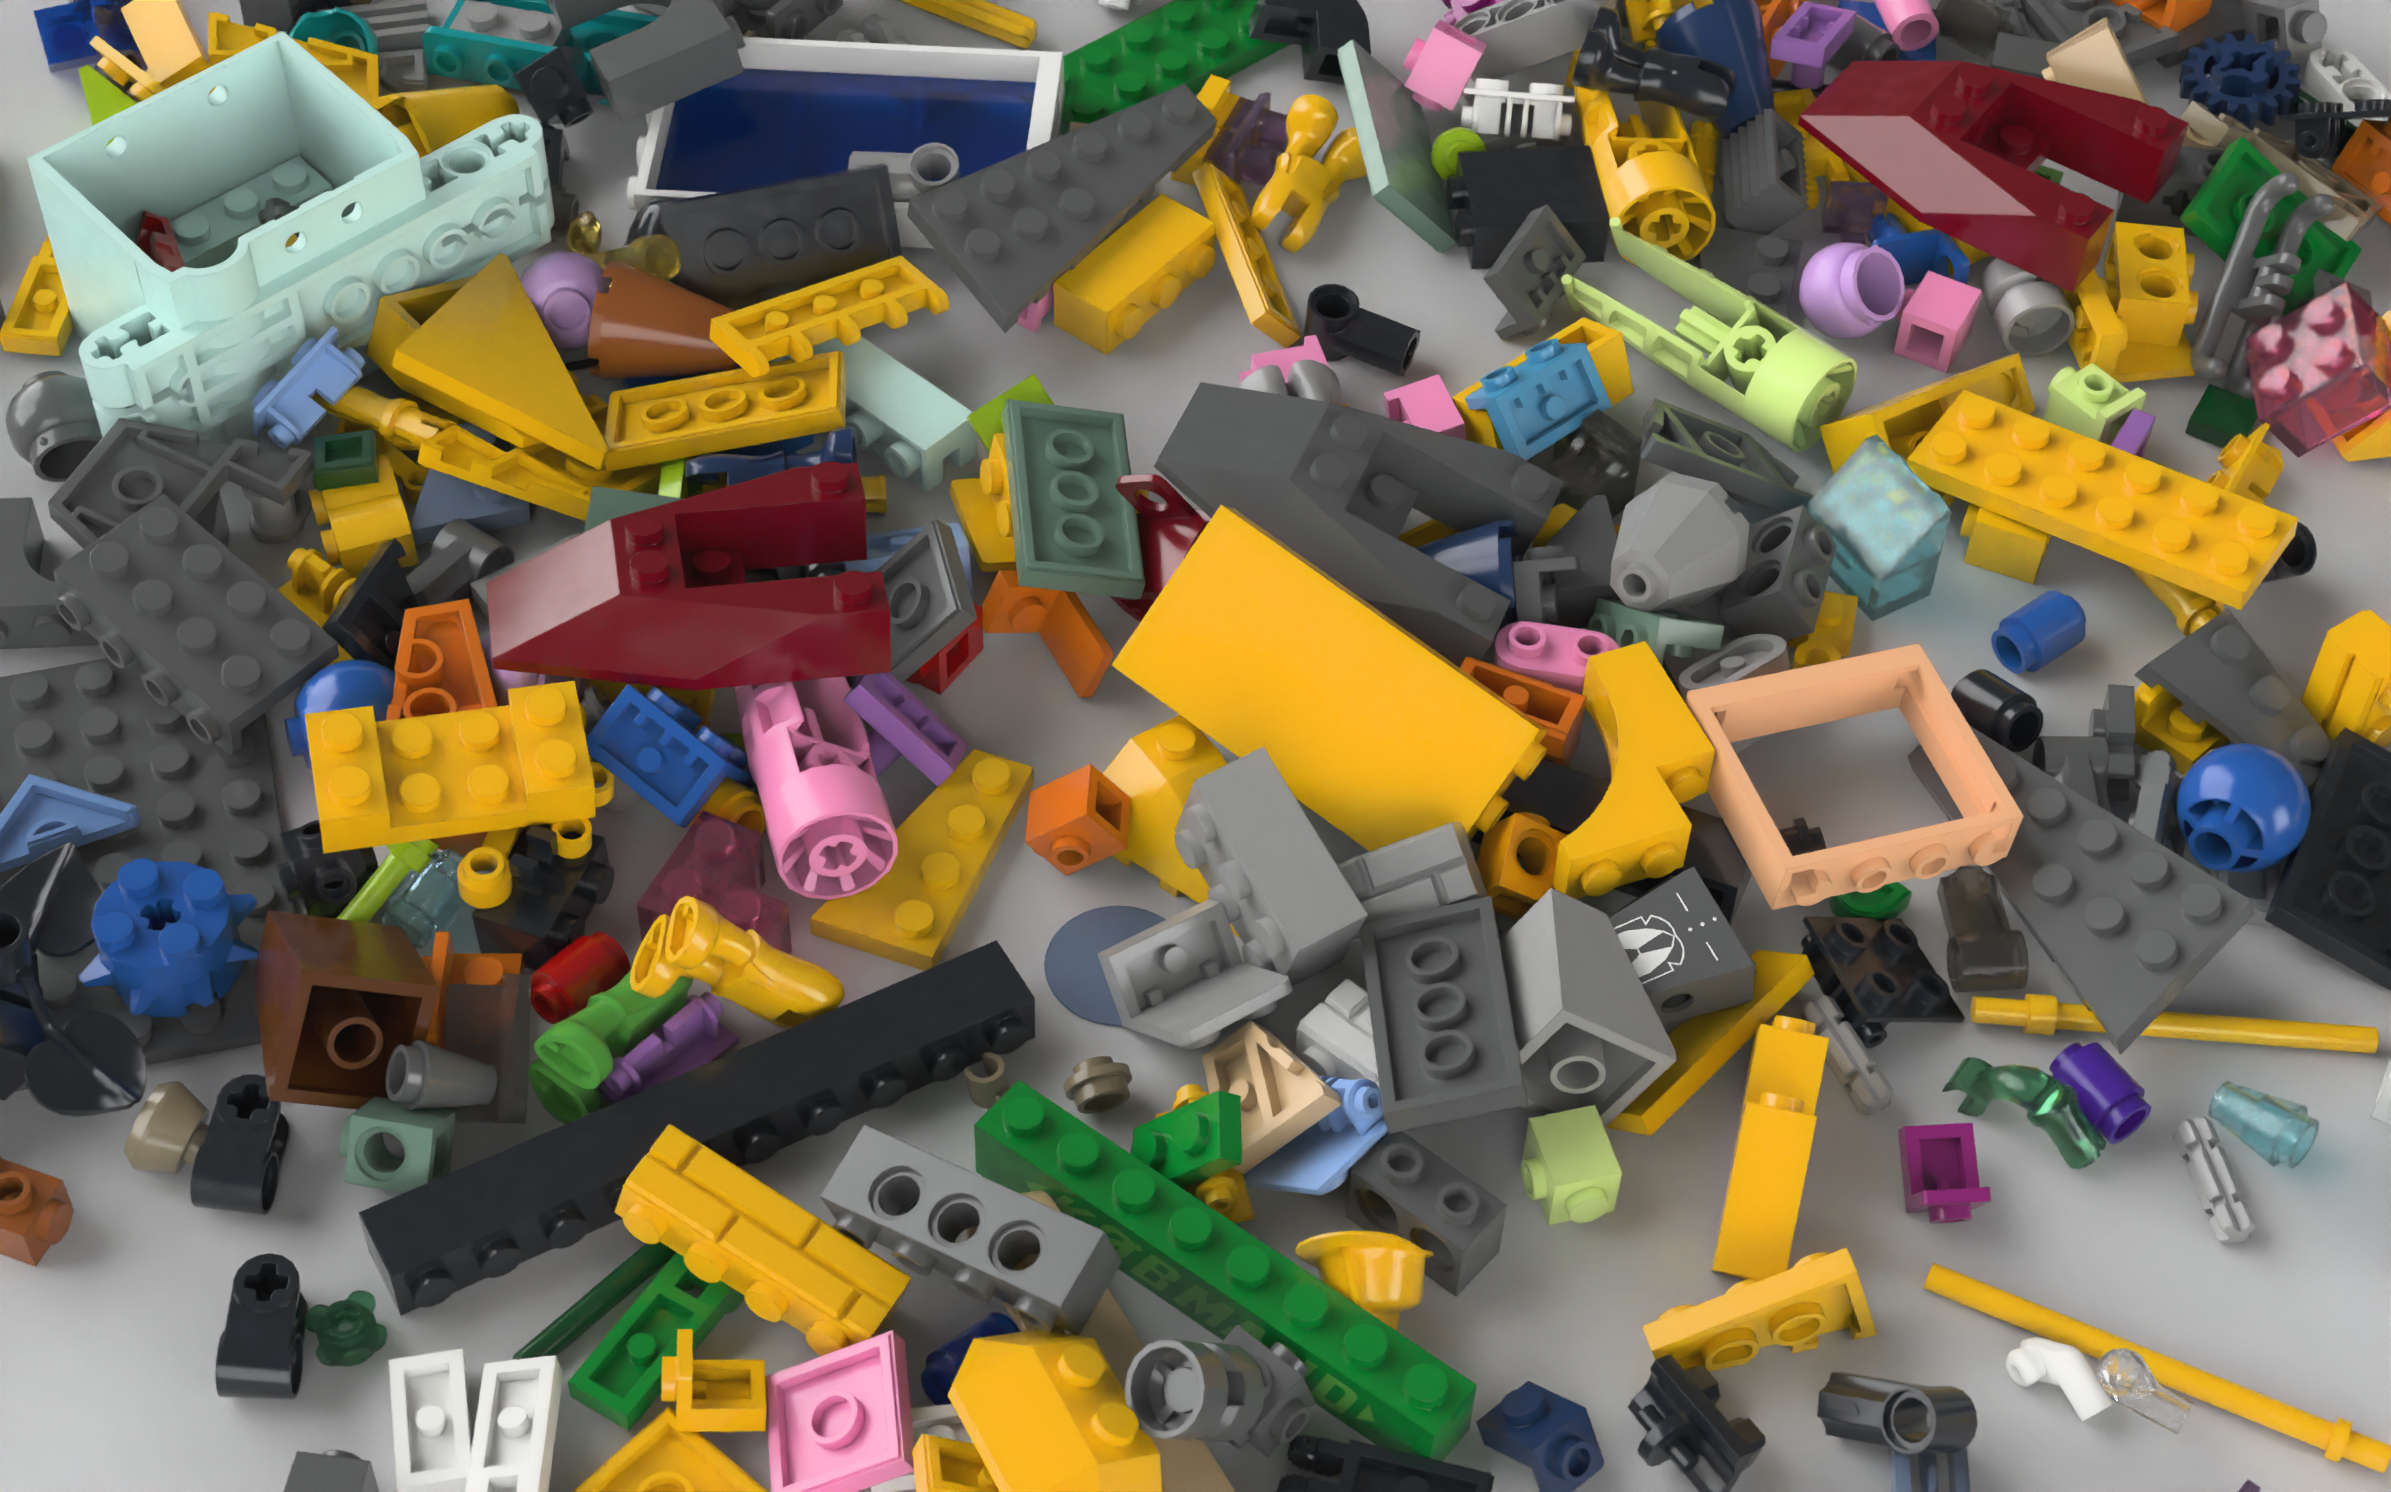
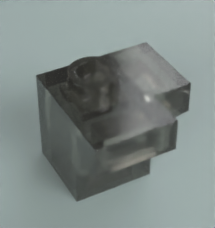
M1599 409L1583 419L1581 427L1554 443L1552 462L1547 465L1546 472L1564 481L1553 507L1565 503L1579 511L1594 495H1606L1612 518L1625 509V505L1634 498L1642 439Z

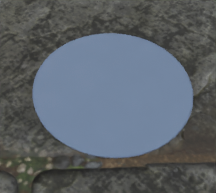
M1106 906L1083 912L1066 922L1051 939L1045 954V976L1053 995L1065 1008L1083 1019L1103 1025L1123 1026L1097 954L1166 919L1151 911L1137 907Z

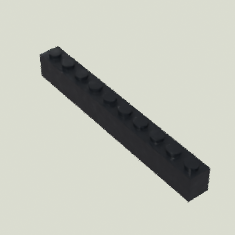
M995 940L358 1212L369 1253L400 1316L419 1307L435 1306L445 1301L452 1293L488 1277L496 1278L506 1275L524 1261L554 1248L561 1249L572 1246L586 1234L620 1219L623 1220L621 1216L614 1213L622 1187L642 1158L648 1154L652 1145L668 1125L671 1124L737 1167L748 1163L763 1162L784 1147L812 1135L820 1136L827 1134L850 1118L873 1108H885L896 1103L907 1093L935 1081L950 1080L959 1075L965 1068L983 1061L982 1055L984 1053L990 1052L1005 1055L1017 1050L1026 1041L1035 1038V997L999 942Z

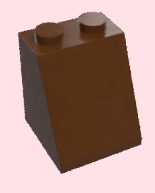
M268 910L254 970V981L267 1095L270 1101L358 1110L374 1097L389 1099L386 1091V1071L389 1059L394 1049L399 1045L410 1046L417 1040L426 1041L439 989L437 982L402 927Z

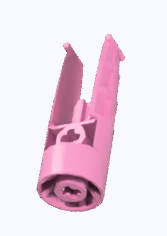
M846 676L734 687L751 776L757 785L765 815L766 829L778 874L789 889L809 898L830 900L848 897L872 887L890 871L898 855L897 835L884 792L878 783L871 760L869 740L862 718L843 701L851 689Z

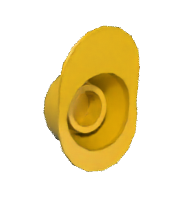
M1344 1231L1322 1234L1298 1243L1295 1249V1253L1301 1260L1318 1269L1322 1282L1394 1330L1398 1327L1400 1312L1412 1309L1420 1304L1423 1296L1425 1259L1434 1256L1432 1251L1423 1250L1405 1238L1375 1231Z

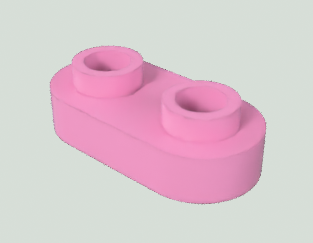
M1519 621L1506 625L1498 632L1494 644L1493 665L1552 684L1553 687L1558 689L1564 688L1582 694L1587 658L1618 649L1619 646L1611 637L1601 632Z

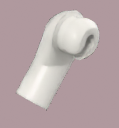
M2034 1337L2023 1340L2020 1348L2010 1351L2006 1358L2007 1371L2017 1384L2028 1387L2039 1380L2043 1383L2060 1386L2081 1422L2113 1405L2087 1359L2076 1347L2041 1337Z

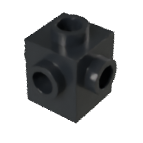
M319 820L279 834L287 862L276 865L282 887L288 902L301 900L307 915L336 919L379 867L373 847L323 853Z

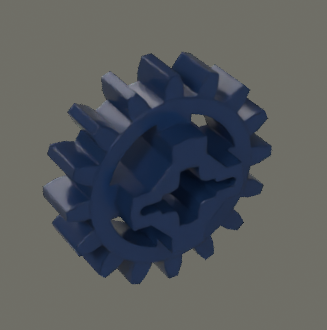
M2231 32L2225 33L2224 42L2218 43L2216 40L2208 37L2204 40L2203 49L2192 47L2189 50L2188 60H2183L2179 78V83H2181L2179 96L2182 99H2189V104L2193 100L2205 105L2208 111L2219 117L2221 112L2231 116L2252 131L2254 130L2255 122L2258 120L2271 127L2275 125L2277 114H2290L2292 103L2297 101L2301 80L2298 79L2300 66L2299 64H2289L2292 54L2289 50L2274 52L2275 41L2272 39L2260 45L2255 43V36L2251 33L2246 35L2244 41H2236ZM2273 84L2274 87L2269 89L2268 86Z

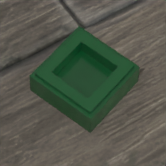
M2209 383L2189 419L2185 433L2224 448L2237 434L2241 433L2246 438L2252 434L2260 420L2265 404Z
M370 429L314 438L313 476L317 491L379 482V443L375 430Z

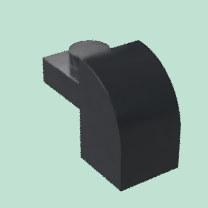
M1258 0L1249 19L1251 39L1301 45L1305 80L1345 85L1338 59V49L1351 39L1371 54L1368 20L1357 0Z

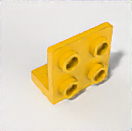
M2093 268L2073 293L2061 288L2067 297L2076 320L2073 333L2067 341L2080 369L2093 362L2119 383L2196 375L2191 367L2192 348L2184 331H2182L2178 347L2127 342L2125 321L2121 316L2116 315L2109 300L2107 283L2103 277H2098L2095 268Z

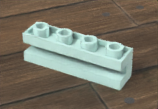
M862 336L858 343L845 346L837 338L812 346L813 355L838 350L839 352L843 351L847 367L845 427L854 428L858 449H865L885 463L896 476L908 479L928 493L944 481L943 459L946 458L961 468L977 456V436L967 420V416L973 411ZM786 355L768 362L773 363L793 358Z

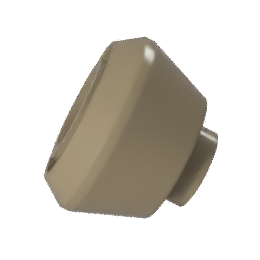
M179 1081L161 1083L156 1086L148 1097L130 1131L124 1148V1153L132 1168L178 1173L186 1162L194 1165L198 1150L204 1143L209 1125L206 1123L210 1111L183 1083Z

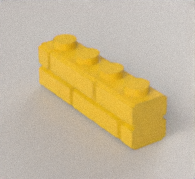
M671 1124L666 1127L652 1145L648 1154L642 1158L627 1178L614 1212L623 1218L626 1229L640 1241L648 1244H657L660 1241L682 1255L686 1267L698 1278L709 1283H717L721 1280L743 1294L747 1306L759 1317L771 1322H778L782 1319L804 1333L808 1345L820 1356L878 1336L897 1310L912 1280V1277Z

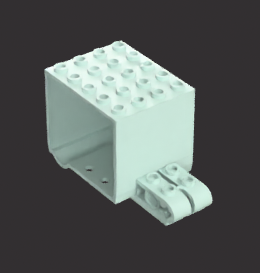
M284 31L27 158L77 337L82 340L79 346V356L90 395L93 399V406L102 437L121 418L198 431L200 440L230 445L236 438L258 442L262 434L271 428L267 426L258 437L253 434L254 408L251 407L252 402L260 389L268 381L276 379L280 382L293 368L291 365L293 357L308 339L315 337L320 340L332 326L337 328V349L343 353L349 347L363 357L366 364L360 370L363 375L362 377L380 368L366 354L380 297L475 276L499 253L508 256L512 263L551 242L550 229L555 222L541 124L536 119L522 114H511L494 119L419 159L417 150L402 132ZM214 87H216L215 90H214L211 94H209L210 91H211ZM114 138L112 143L107 146L108 142ZM298 155L332 185L333 190L331 192L326 191L301 204L300 208L277 220L273 219L238 237V246L235 252L227 260L215 266L207 268L183 266L171 272L156 264L135 244L143 211L169 218V221H172ZM299 232L297 241L293 245L285 247L288 238L292 234Z

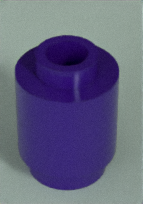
M2098 1042L2082 1046L2080 1043H2074L2060 1052L2050 1065L2049 1070L2053 1075L2048 1083V1089L2093 1136H2103L2110 1144H2116L2129 1137L2144 1123L2151 1112V1106L2143 1099L2145 1090Z

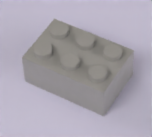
M1261 747L1195 780L1175 829L1176 847L1181 858L1189 868L1199 869L1210 887L1208 890L1209 899L1223 903L1229 924L1233 925L1244 943L1242 953L1245 962L1287 975L1293 987L1343 961L1368 914L1265 748Z

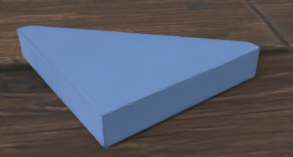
M29 774L0 814V873L31 863L42 855L69 842L79 847L136 828L141 822L138 807Z

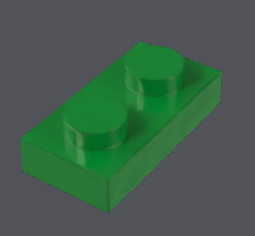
M1218 1090L1133 1128V1143L1130 1154L1181 1188H1186L1242 1164L1241 1096Z

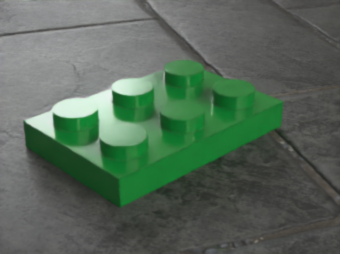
M2242 136L2228 145L2179 219L2226 262L2251 199L2261 186L2269 179L2281 174V172ZM2299 189L2292 195L2282 198L2272 209L2253 257L2261 258L2272 255L2286 220L2301 203L2308 199ZM2316 220L2304 235L2296 256L2302 260L2298 273L2288 275L2294 281L2290 294L2280 296L2286 301L2281 315L2291 323L2292 317L2302 300L2305 298L2312 300L2314 298L2313 277L2318 269L2344 279L2362 249L2352 239L2345 241Z

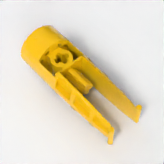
M1653 40L1646 41L1644 50L1648 51L1649 48L1656 47V42ZM1581 49L1573 51L1565 86L1570 89L1574 88L1575 108L1581 122L1582 141L1584 145H1590L1609 219L1612 217L1620 218L1623 230L1650 244L1665 248L1668 253L1685 262L1693 259L1708 245L1715 231L1716 212L1691 139L1680 117L1679 109L1656 101H1638L1644 124L1640 115L1636 114L1629 115L1628 123H1618L1607 91H1591L1572 84L1574 70ZM1609 224V229H1610V232H1611V235H1612V238H1613V242H1614V244H1615V246H1616V243H1615V240H1614V237H1613V233H1612V230H1611V227H1610V224ZM1621 255V257H1623L1624 259H1626L1627 261H1629L1630 263H1632V262H1631L1630 260H1628L1626 257H1624L1623 255Z

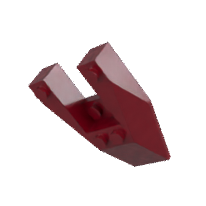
M1852 61L1799 115L1798 120L1799 126L1919 222L2072 293L2098 264L2114 209L2094 201L2085 194L2074 192L2041 177L2034 172L2046 159H2049L2149 204L2172 177L2189 125L2188 122L2170 115L2164 109L2150 106L2139 100L1966 61Z
M822 462L815 466L792 468L613 518L486 582L493 669L688 690L892 672L890 607L882 571L866 573L847 571L832 576L746 583L744 571L867 560L866 501L858 462L845 464Z

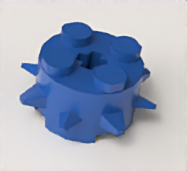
M147 858L135 859L121 866L117 873V880L107 887L95 903L91 927L99 954L79 975V979L84 987H113L120 994L123 1004L130 1009V1014L134 1016H139L142 1013L150 1017H181L188 1014L186 1008L188 1005L197 1003L203 1007L209 1006L214 1003L215 992H217L218 999H220L231 989L241 975L243 960L257 959L259 950L242 942L237 928L258 905L252 894L227 895L223 880L217 871L204 868L185 861L154 862Z

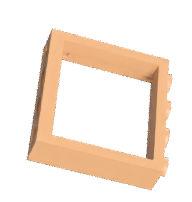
M1920 643L1688 691L1685 703L1715 749L1707 791L1771 910L1793 905L1811 906L1825 898L1855 891L1868 893L1886 884L1913 878L1930 879L1944 871L1974 864L1987 866L2007 857L2024 815ZM1899 707L1964 818L1792 856L1730 743Z

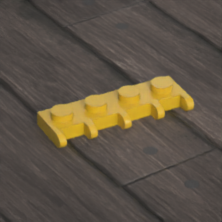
M900 255L711 319L709 339L753 378H758L768 374V361L789 355L796 362L800 363L813 357L812 346L837 338L842 344L849 346L860 341V329L881 322L887 324L891 329H898L907 325V313L925 307L932 314L938 315L948 311L950 303L947 294Z

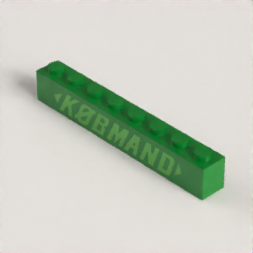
M1018 1080L974 1124L975 1165L978 1174L1018 1193L1037 1190L1046 1192L1054 1200L1062 1213L1105 1231L1122 1260L1118 1268L1120 1271L1221 1340H1224L1239 1325L1268 1349L1275 1342L1285 1346L1307 1367L1308 1373L1303 1378L1316 1402L1315 1404L1375 1445L1443 1462L1469 1431L1477 1384L1022 1081Z

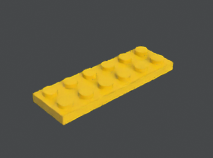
M1966 390L1960 393L1906 459L1905 477L2238 610H2242L2294 538L2297 528L2298 517Z

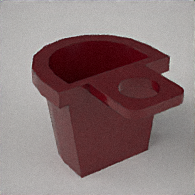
M1155 474L1120 476L1116 483L1117 491L1139 512L1136 515L1145 587L1140 600L1110 597L1126 613L1139 622L1142 621L1211 520L1201 509L1195 510L1164 478ZM1139 490L1154 492L1167 503L1162 504L1151 501L1143 496Z

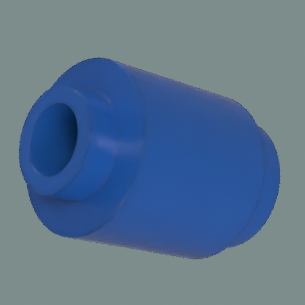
M2049 590L2001 620L1999 629L1992 634L1991 638L1994 653L2001 664L2015 674H2021L2026 670L2036 672L2084 640L2086 632L2085 614L2080 604L2074 598L2055 590Z

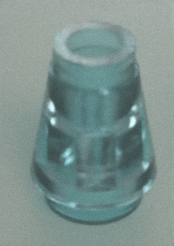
M2226 1081L2219 1087L2212 1098L2208 1110L2209 1117L2219 1121L2224 1128L2245 1143L2271 1166H2277L2280 1163L2289 1168L2298 1166L2310 1151L2319 1130V1121L2307 1115L2308 1109L2305 1105L2244 1086H2238L2231 1081Z

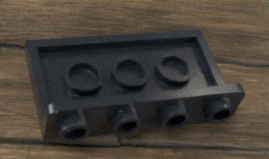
M885 164L657 204L672 283L733 310H739L902 255L888 166Z
M2345 727L2331 744L2330 751L2310 799L2311 814L2306 834L2287 859L2265 921L2391 991V752Z

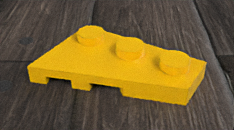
M1847 1247L1831 1254L1819 1252L1808 1255L1799 1260L1792 1269L1763 1280L1757 1278L1743 1280L1730 1287L1722 1296L1696 1306L1680 1305L1664 1312L1657 1321L1642 1326L1655 1360L1671 1354L1683 1369L1703 1365L1709 1372L1747 1364L1757 1355L1759 1348L1774 1344L1789 1346L1793 1354L1816 1349L1819 1344L1817 1335L1849 1328L1853 1340L1877 1335L1857 1270Z

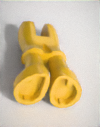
M1313 94L1300 96L1292 104L1286 118L1288 144L1285 153L1277 157L1275 172L1257 197L1251 213L1250 223L1260 231H1263L1281 210L1293 218L1279 243L1280 246L1290 253L1300 250L1314 236L1327 207L1338 199L1339 187L1345 181L1367 176L1355 127L1341 131L1330 142L1323 154L1321 163L1313 159L1332 135L1339 119L1336 108L1327 99Z
M689 896L679 899L674 906L671 917L666 914L660 915L652 924L637 951L630 975L631 989L654 999L667 993L680 976L700 980L711 985L712 994L727 998L758 1017L786 1030L838 1008L845 995L842 982L826 969L774 948L756 931L752 929L746 932L722 917L712 905Z

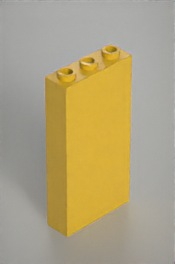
M1224 505L1219 506L1112 663V666L1239 758L1264 747L1294 797L1369 852L1451 822L1462 823L1469 842L1478 830L1487 835L1509 806V802L1502 798L1512 781L1516 776L1525 781L1533 773L1547 752V748L1540 744L1548 732L1547 729L1239 511Z

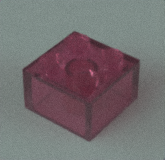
M2347 282L2324 295L2316 297L2308 304L2245 338L2258 419L2262 424L2267 422L2270 425L2268 430L2298 458L2391 408V348L2385 320Z

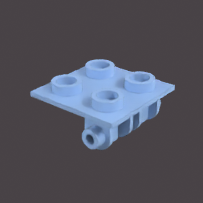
M1319 1076L1340 1095L1342 1105L1243 1174L1246 1186L1313 1195L1326 1194L1340 1186L1348 1176L1347 1170L1367 1150L1373 1149L1389 1134L1383 1116L1378 1086L1369 1079L1348 1080L1343 1077Z

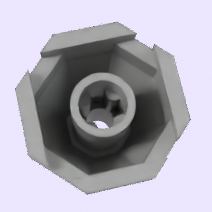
M1670 472L1625 505L1611 562L1610 586L1625 606L1652 612L1700 604L1736 580L1745 571L1749 523L1739 510L1735 514L1732 513L1724 502L1729 496L1719 483Z

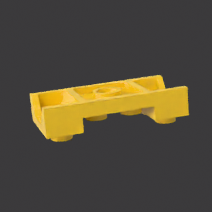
M575 681L508 689L509 705L378 722H375L373 706L305 714L323 853L596 817L595 783Z

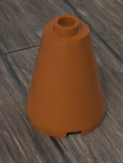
M610 261L607 264L602 276L613 278L609 293L596 292L589 327L588 358L599 360V364L589 369L590 375L603 379L707 375L740 369L741 366L709 339L711 319L736 310L624 262Z

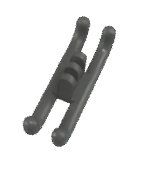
M2291 172L2281 173L2269 179L2251 199L2191 352V367L2200 379L2214 381L2226 375L2228 391L2254 401L2263 394V386L2258 379L2250 378V374L2272 317L2281 315L2285 307L2286 301L2280 296L2290 294L2294 281L2288 275L2296 274L2299 271L2302 260L2296 255L2302 239L2310 226L2317 219L2331 214L2335 206L2333 198L2327 194H2318L2305 200L2286 220L2272 255L2261 258L2253 257L2272 209L2282 198L2292 195L2299 188V178L2295 173ZM2232 312L2246 320L2228 367L2225 360L2214 356Z

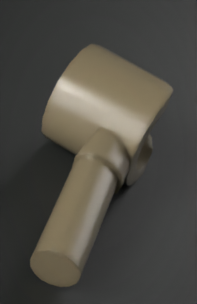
M987 1052L982 1055L985 1071L989 1077L979 1078L970 1070H965L970 1098L975 1105L983 1108H991L1010 1089L1004 1060L995 1053Z

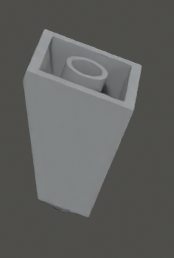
M1550 888L1500 939L1528 1105L1519 1107L1542 1116L1596 1105L1605 1128L1676 1061V1052L1607 914Z

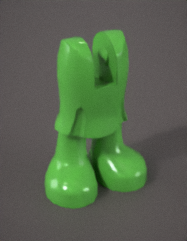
M630 970L613 988L591 996L588 999L587 1008L563 1021L555 1023L534 1043L535 1052L539 1058L528 1066L530 1082L543 1107L563 1124L600 1110L602 1103L597 1087L612 1072L613 1059L615 1057H624L639 1042L661 1028L664 1023L685 1006V1000L687 999L688 990L692 986L693 978L680 976L667 993L654 999L631 989Z

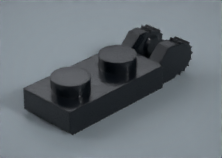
M1304 1434V1436L1297 1435L1290 1442L1287 1451L1288 1460L1292 1462V1465L1298 1466L1299 1469L1314 1471L1315 1474L1328 1477L1341 1474L1339 1483L1313 1477L1306 1478L1303 1475L1286 1474V1477H1281V1480H1279L1276 1492H1492L1495 1476L1488 1472L1352 1439L1347 1444Z

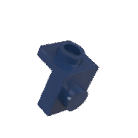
M1530 1381L1508 1393L1497 1406L1476 1421L1484 1445L1532 1468L1540 1492H1573L1604 1465V1459L1586 1408Z

